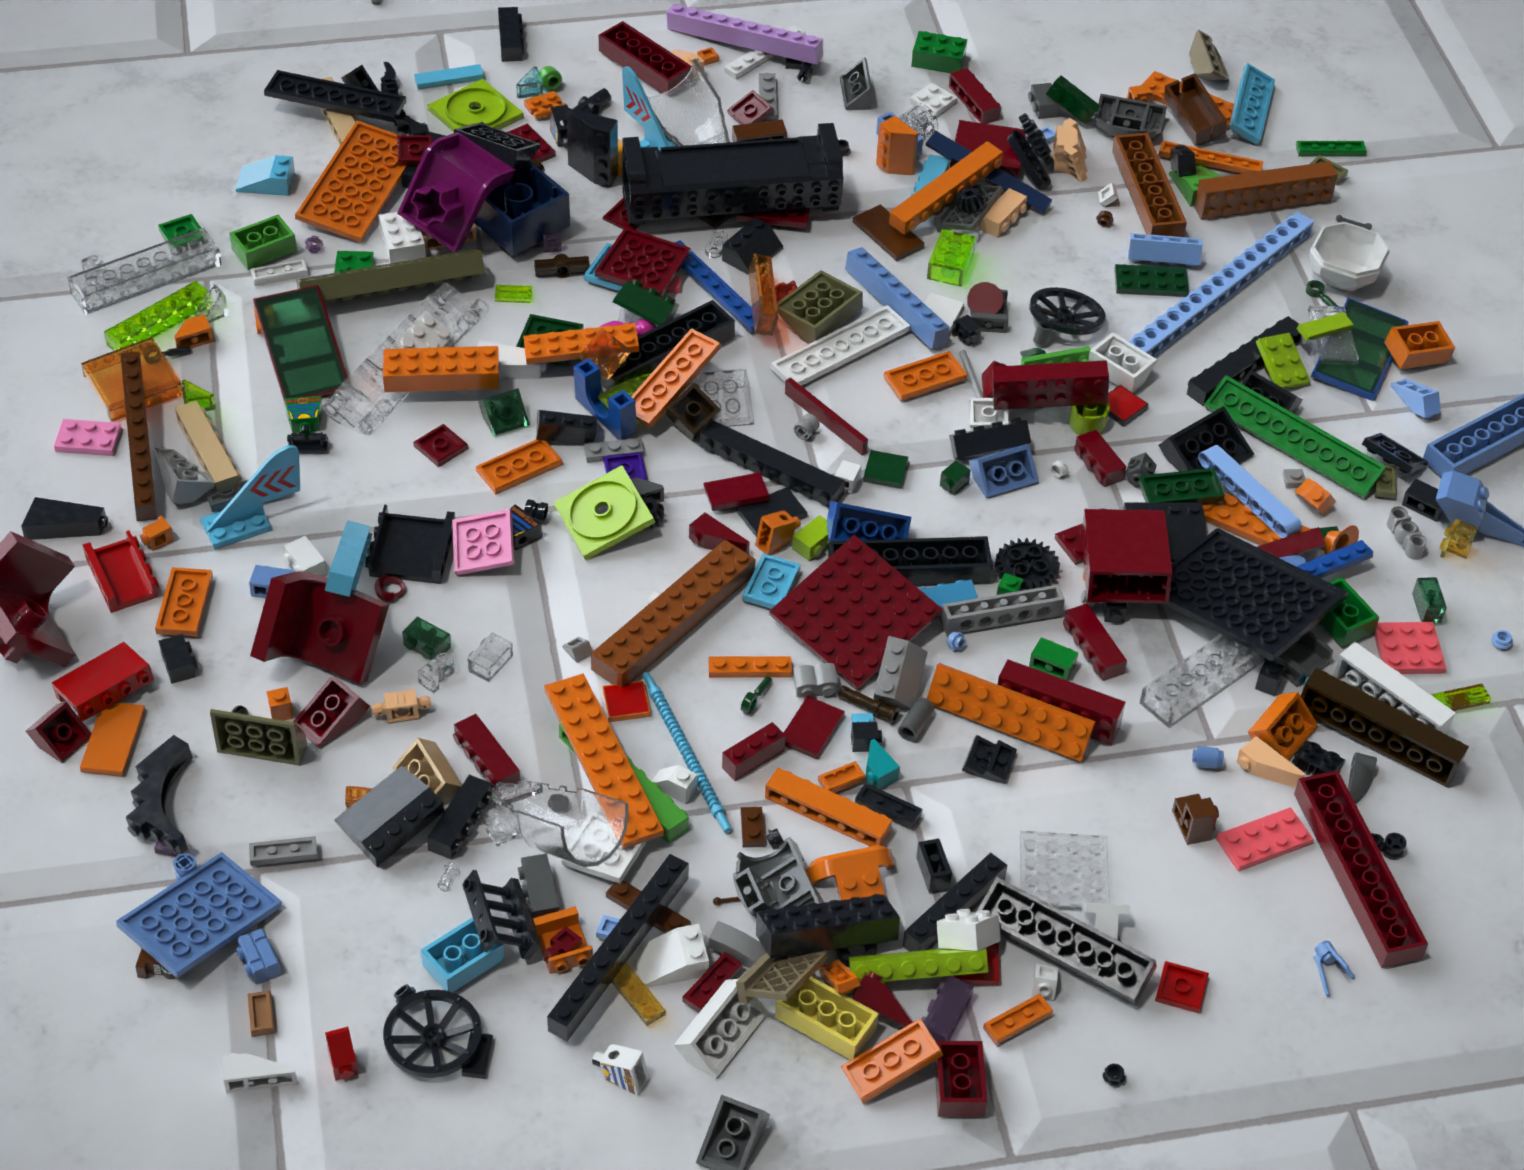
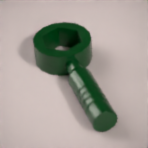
M1312 280L1307 283L1306 293L1309 296L1321 297L1322 301L1333 312L1337 313L1340 311V307L1330 297L1323 294L1325 286L1322 282Z
M766 676L754 690V693L748 692L745 695L741 704V711L750 714L754 710L758 696H761L772 683L771 677Z

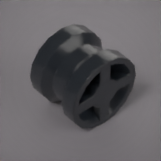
M1395 832L1388 834L1384 841L1383 855L1390 860L1400 859L1407 845L1406 838Z

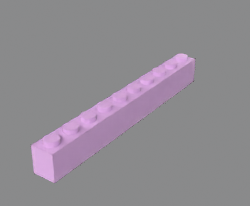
M673 4L666 12L669 30L812 64H817L824 56L823 39L816 36L775 28L770 25H762L753 21H745L740 18L728 17L723 14H715L710 11L698 10L680 4Z

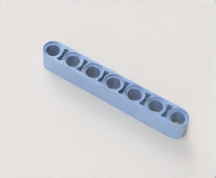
M1215 445L1199 453L1198 459L1200 464L1205 469L1215 468L1219 482L1280 538L1289 537L1301 531L1302 524L1299 518L1221 447Z

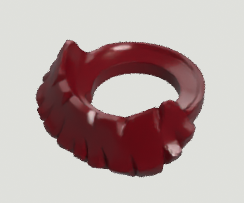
M384 574L375 582V593L382 601L386 603L392 602L404 594L405 583L397 577H387ZM389 583H395L400 586L401 590L398 593L386 592L383 587Z

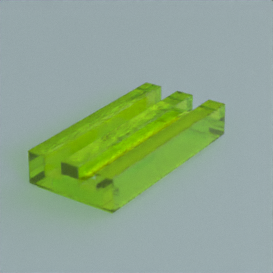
M496 285L495 302L531 303L533 286Z

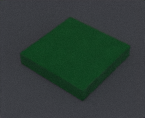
M871 450L863 481L901 488L909 457Z

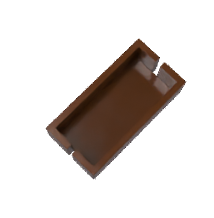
M1196 73L1181 79V93L1179 80L1165 85L1164 99L1195 146L1209 141V137L1214 139L1226 134L1227 120Z

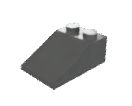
M721 1095L696 1163L713 1170H745L762 1138L770 1114L759 1108Z

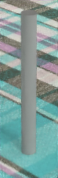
M961 350L959 356L968 374L967 376L976 398H983L965 350Z

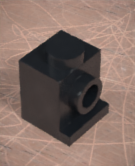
M968 314L953 321V337L958 336L968 346L980 340L981 326Z

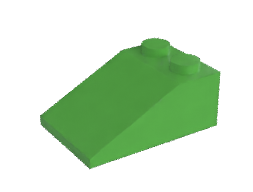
M1201 165L1196 166V174L1178 176L1174 171L1169 172V176L1190 207L1194 206L1199 180L1220 177L1218 173Z

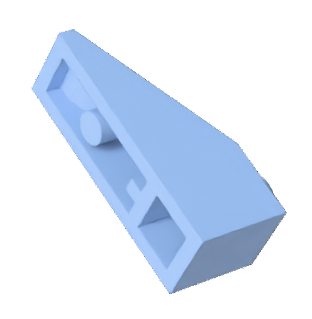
M1409 379L1391 383V388L1413 413L1422 416V418H1431L1434 414L1441 413L1439 391Z

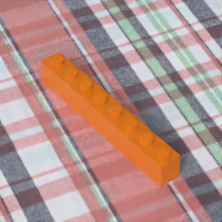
M985 142L890 211L889 224L903 235L914 230L916 226L925 222L934 213L939 212L946 204H950L956 198V195L959 194V191L976 185L979 180L987 177L993 170L998 169L1002 164L1003 152L990 142Z

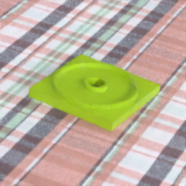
M484 79L478 80L427 105L428 111L453 132L456 128L484 122L487 126L501 129L524 118L523 112ZM472 107H479L480 109H478V110H473V109H470V108H472Z
M622 465L553 502L585 561L655 523L653 516ZM602 506L609 507L607 512L603 514L596 513Z

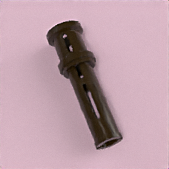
M845 685L838 692L839 698L870 711L876 718L879 716L888 720L889 724H894L899 716L900 708L885 704L882 699H872Z

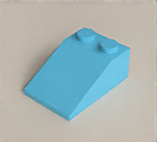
M275 155L242 166L236 192L289 196L295 175L293 157Z

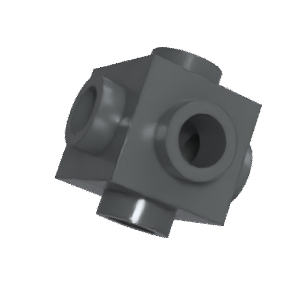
M1145 452L1130 458L1125 474L1137 487L1140 486L1138 482L1139 476L1154 474L1157 465Z

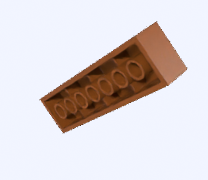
M1149 134L1116 135L1112 153L1146 234L1184 237L1187 224Z
M1328 161L1200 179L1194 208L1200 219L1205 220L1331 202L1338 174L1331 162Z

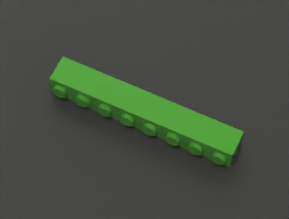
M559 724V738L575 753L562 725ZM626 756L664 829V836L661 837L667 843H670L688 830V814L685 810L680 809L670 796H666L655 782H651L642 769H638L632 760Z

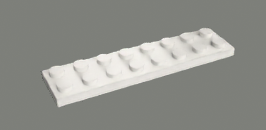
M886 305L772 362L771 369L784 382L788 378H792L802 386L909 332L910 325Z

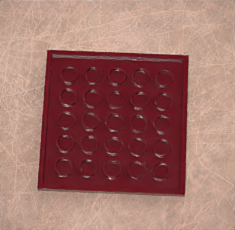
M855 535L769 611V615L824 663L835 664L836 673L856 691H859L880 671L888 636L911 642L943 613V609Z

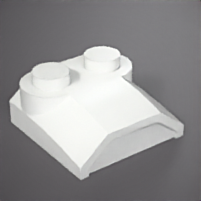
M970 398V428L978 425H984V428L991 427V423L1002 421L1003 424L1008 423V409L994 410L992 398Z

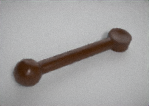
M715 897L713 899V903L716 906L725 902L741 901L739 897L722 899Z

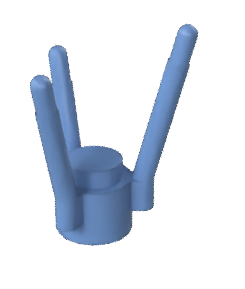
M1323 941L1315 947L1317 955L1313 958L1318 966L1325 995L1328 997L1330 992L1322 962L1332 964L1337 961L1352 979L1355 978V975L1330 941Z

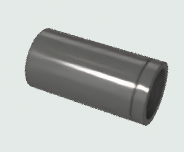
M922 697L916 699L898 728V733L903 739L911 742L917 739L935 709L933 703Z

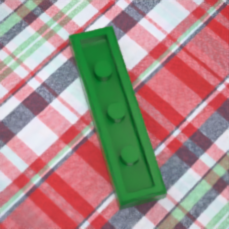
M1296 141L1298 156H1366L1367 153L1364 141Z

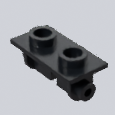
M323 432L309 433V437H305V433H291V435H287V442H289L288 445L296 446L299 452H327L328 437Z

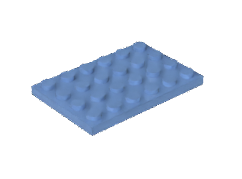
M221 852L116 920V923L122 932L178 978L280 909L282 901Z

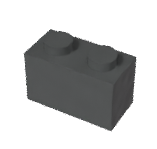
M1051 83L1032 84L1031 92H1028L1029 102H1032L1033 112H1036L1038 119L1058 117L1060 105L1046 95L1052 86Z

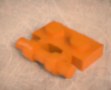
M555 91L524 100V106L531 115H534L535 119L547 118L550 115V107L566 105L565 103L562 104L561 98Z

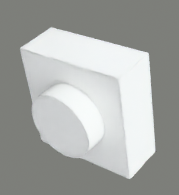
M1110 183L1098 192L1100 204L1104 207L1118 198L1117 188L1113 183Z

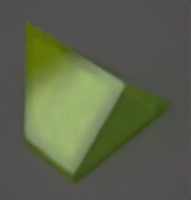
M185 379L182 381L181 388L184 404L197 400L200 407L205 408V411L216 409L214 394Z

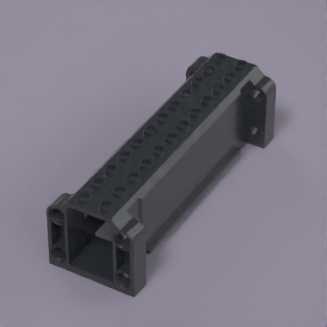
M834 123L818 124L817 135L671 146L661 147V150H658V147L641 148L639 137L622 138L623 198H625L624 204L629 226L645 225V220L821 207L822 211L839 210V206H841L844 180L843 157Z

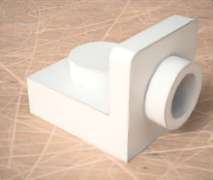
M1036 964L1032 990L1033 997L1041 994L1044 999L1054 1000L1058 967Z

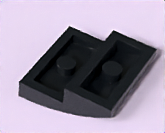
M976 735L962 771L986 780L1004 783L1017 749L1000 740L994 744Z

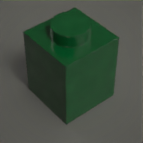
M955 460L941 472L939 486L956 495L969 484L971 470Z

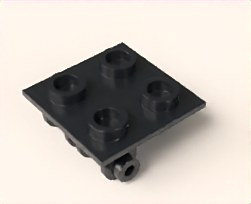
M1306 741L1294 753L1292 763L1298 769L1306 770V773H1309L1312 766H1315L1312 772L1313 776L1316 773L1318 775L1336 771L1345 759L1341 758L1336 752L1321 748L1318 743Z

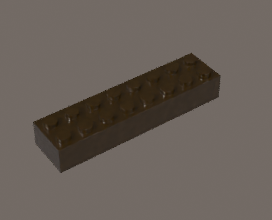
M1315 668L1303 688L1301 697L1314 719L1447 788L1457 774L1469 746L1318 668Z

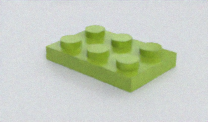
M1290 333L1259 338L1256 341V345L1273 383L1288 389L1307 385L1310 382V378Z

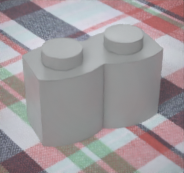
M821 663L815 666L801 665L793 668V679L797 697L806 698L807 696L812 697L817 694L830 696L838 692L835 664Z

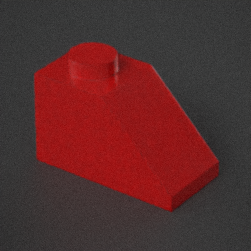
M344 1027L325 1032L328 1055L335 1081L349 1079L352 1076L358 1075L349 1028Z

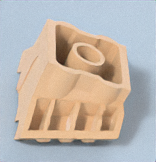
M1069 118L1063 122V126H1056L1053 145V172L1069 174L1079 182L1088 179L1086 175L1088 170L1085 165V159L1087 158L1085 153L1086 147L1077 122Z

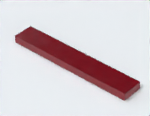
M792 378L785 380V395L809 414L814 415L820 423L859 454L864 455L867 453L868 438Z

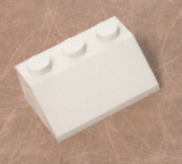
M1113 332L1090 350L1088 361L1107 360L1109 381L1117 386L1122 385L1132 393L1144 384L1157 362L1156 358Z

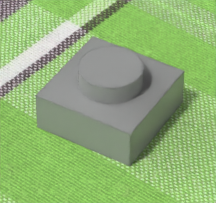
M1284 469L1283 479L1286 488H1298L1305 481L1303 469Z

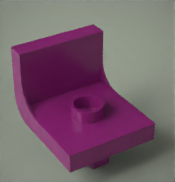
M459 132L438 138L427 148L422 156L397 214L452 251L457 252L462 249L485 199L496 187L509 183L515 169Z

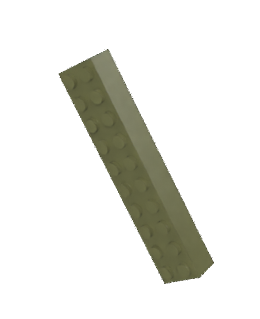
M471 249L296 279L297 289L318 285L324 302L332 303L336 302V298L350 300L354 299V295L367 297L372 296V292L376 291L380 294L391 292L390 289L394 288L398 289V291L409 289L408 286L411 285L419 288L427 286L426 283L429 282L434 283V285L445 283L444 280L446 279L460 281L463 280L462 277L464 276L477 278L481 277V273H485L482 252L478 249ZM314 296L299 299L307 307L317 305Z

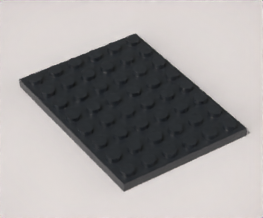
M1216 528L1171 564L1172 580L1169 604L1164 605L1274 661L1348 598V592Z

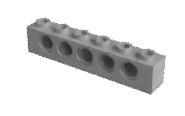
M1052 585L942 604L943 613L941 614L940 621L945 634L950 635L952 632H968L1061 616L1065 599L1059 585Z

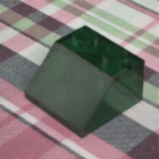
M519 388L478 400L483 419L493 436L530 425Z

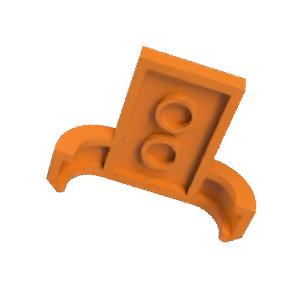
M877 845L817 858L810 863L807 872L813 885L834 877L840 900H847L852 897L862 898L874 894L885 896L878 868L886 867V870L895 868L892 851L883 845Z

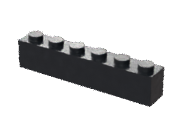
M990 852L904 931L902 947L909 952L930 950L938 943L937 921L945 918L947 914H956L959 909H970L971 912L983 901L996 876L1005 881L1007 864Z

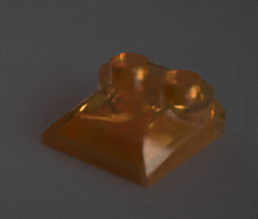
M601 328L578 358L581 361L589 358L600 368L601 376L609 380L632 351Z

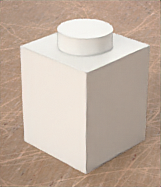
M845 460L842 461L835 476L845 480L844 492L852 494L860 480L861 465Z

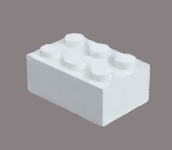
M397 212L379 215L380 232L389 263L426 257L425 243L421 230L398 215Z

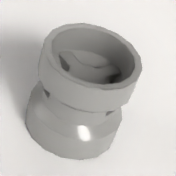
M805 414L801 421L794 426L793 430L800 439L807 440L812 435V432H815L820 427V423L814 415Z

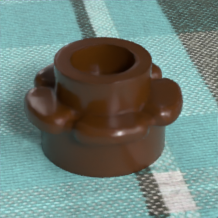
M1101 211L1096 217L1097 223L1102 227L1110 226L1114 221L1113 215L1109 211Z

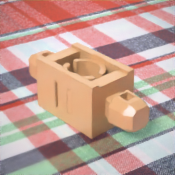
M415 689L384 693V703L380 702L371 705L372 715L383 716V714H386L388 723L419 719L418 709L430 708L431 699L429 696L417 698Z

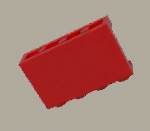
M130 530L126 531L127 538L125 540L97 549H93L90 542L82 544L87 563L110 613L158 597L156 590L159 588L156 577L152 578L151 566L149 563H145L144 551L138 549L140 547L139 541L136 536H132Z
M122 642L51 682L56 698L60 702L66 700L77 711L81 721H85L154 681L150 665L125 642Z

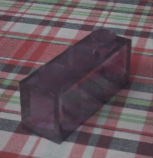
M948 976L945 983H940L936 993L938 995L936 1000L932 999L929 1003L927 1017L923 1016L921 1018L935 1042L950 1041L972 999L974 985L953 976Z

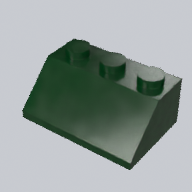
M637 279L626 281L612 301L658 326L673 320L679 304L675 303L676 300L674 298L660 295V291L650 287L648 289L644 287V283Z

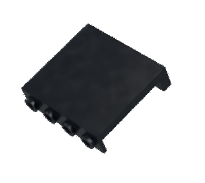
M384 504L383 511L379 512L378 515L379 525L374 529L375 539L370 543V556H367L365 561V567L369 570V576L380 578L386 574L387 577H397L401 580L441 584L453 539L452 520L455 519V512L447 511L445 519L388 513V507Z

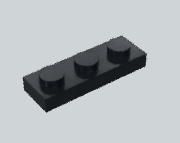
M868 783L863 785L855 797V803L866 806L879 814L886 815L888 818L913 829L922 815V808Z

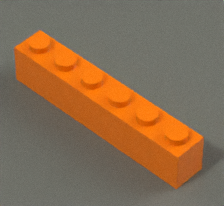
M777 768L765 785L766 799L869 847L883 845L891 833L892 819L886 815L874 812L866 806L839 796L827 788H822L807 779H802L792 774L790 771Z

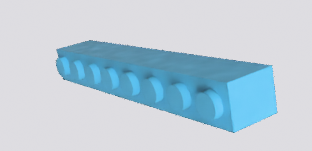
M347 520L329 571L325 591L350 597L352 590L356 591L373 533H369L371 526Z

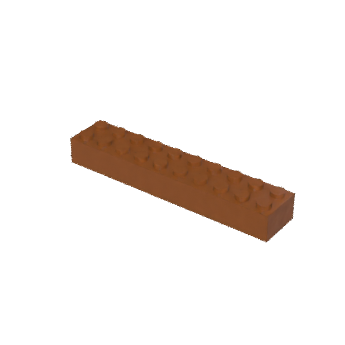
M727 540L722 541L591 653V670L611 684H617L620 687L634 681L748 582L754 573L756 559Z

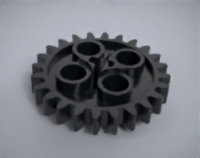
M1026 113L1019 116L1022 124L1021 128L1030 147L1034 148L1038 157L1042 158L1046 165L1054 161L1050 153L1052 151L1043 132L1038 129L1034 120H1031Z
M1018 538L1017 543L1010 540V544H1004L1003 548H999V552L996 554V573L999 574V579H1002L1004 573L1022 578V588H1026V590L1045 587V585L1051 586V582H1055L1056 576L1059 574V557L1055 556V550L1049 551L1050 546L1043 547V542L1036 544V539L1029 542L1028 538H1026L1025 542H1022Z

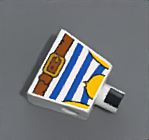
M612 1044L608 1047L605 1054L597 1051L593 1056L592 1064L601 1067L606 1082L636 1096L640 1094L649 1079L642 1051Z

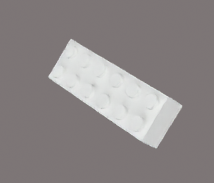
M1356 642L1339 655L1334 677L1448 735L1456 714L1448 706H1445L1431 694H1428L1414 682H1411Z

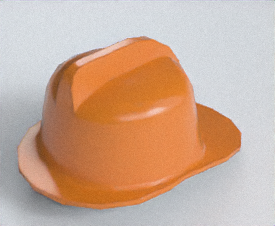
M1350 525L1342 531L1328 532L1324 539L1326 547L1320 548V550L1326 555L1357 542L1359 538L1358 528L1355 525Z

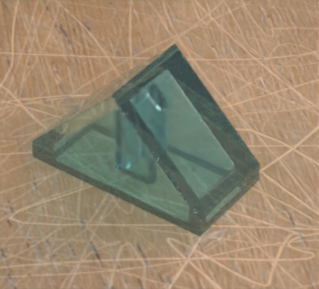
M536 66L516 84L517 98H528L543 94V81Z

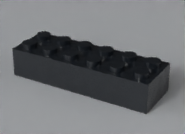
M874 894L862 898L852 897L847 900H831L825 903H809L803 906H788L787 908L757 912L756 936L769 957L776 958L898 940L900 916L884 895Z

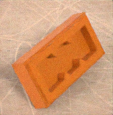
M854 761L819 775L818 781L822 788H827L831 792L836 793L866 781V776L857 762Z

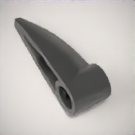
M1034 318L1036 329L1033 338L1034 343L1041 346L1049 345L1053 330Z
M1354 753L1348 782V790L1354 802L1368 788L1376 767L1377 757Z

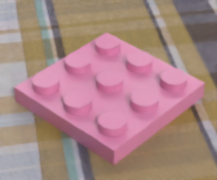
M510 509L452 520L454 573L456 575L514 565L513 523Z

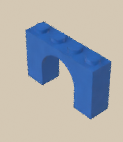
M589 358L573 366L575 399L593 416H597V419L619 440L627 439L636 434L635 400L624 390L607 399L601 386L600 368Z

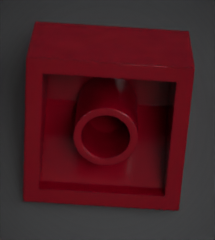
M67 702L56 704L25 731L38 748L59 762L66 759L88 740L92 734Z

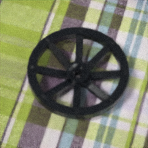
M1050 287L1038 290L1032 295L1029 303V310L1038 322L1052 330L1070 335L1093 334L1103 327L1106 317L1105 311L1094 299L1081 292L1067 288ZM1057 296L1059 308L1046 297ZM1064 297L1077 300L1078 302L1073 307L1066 306ZM1040 300L1050 310L1037 306V302ZM1084 304L1093 310L1076 314ZM1091 317H1097L1098 319L1096 322L1082 320Z
M425 990L404 998L391 1010L383 1028L384 1046L391 1061L402 1071L423 1078L443 1077L462 1069L476 1055L482 1039L481 1021L476 1009L462 996L446 990ZM431 1001H444L453 1004L439 1024L434 1023ZM424 1002L427 1025L422 1026L405 1011L412 1006ZM459 1009H462L471 1020L470 1024L444 1031ZM400 1018L420 1035L392 1036L395 1023ZM473 1031L472 1040L467 1049L446 1040ZM393 1044L421 1045L404 1059L397 1052ZM442 1047L460 1056L447 1064L441 1065L439 1048ZM428 1049L432 1051L434 1066L414 1064Z

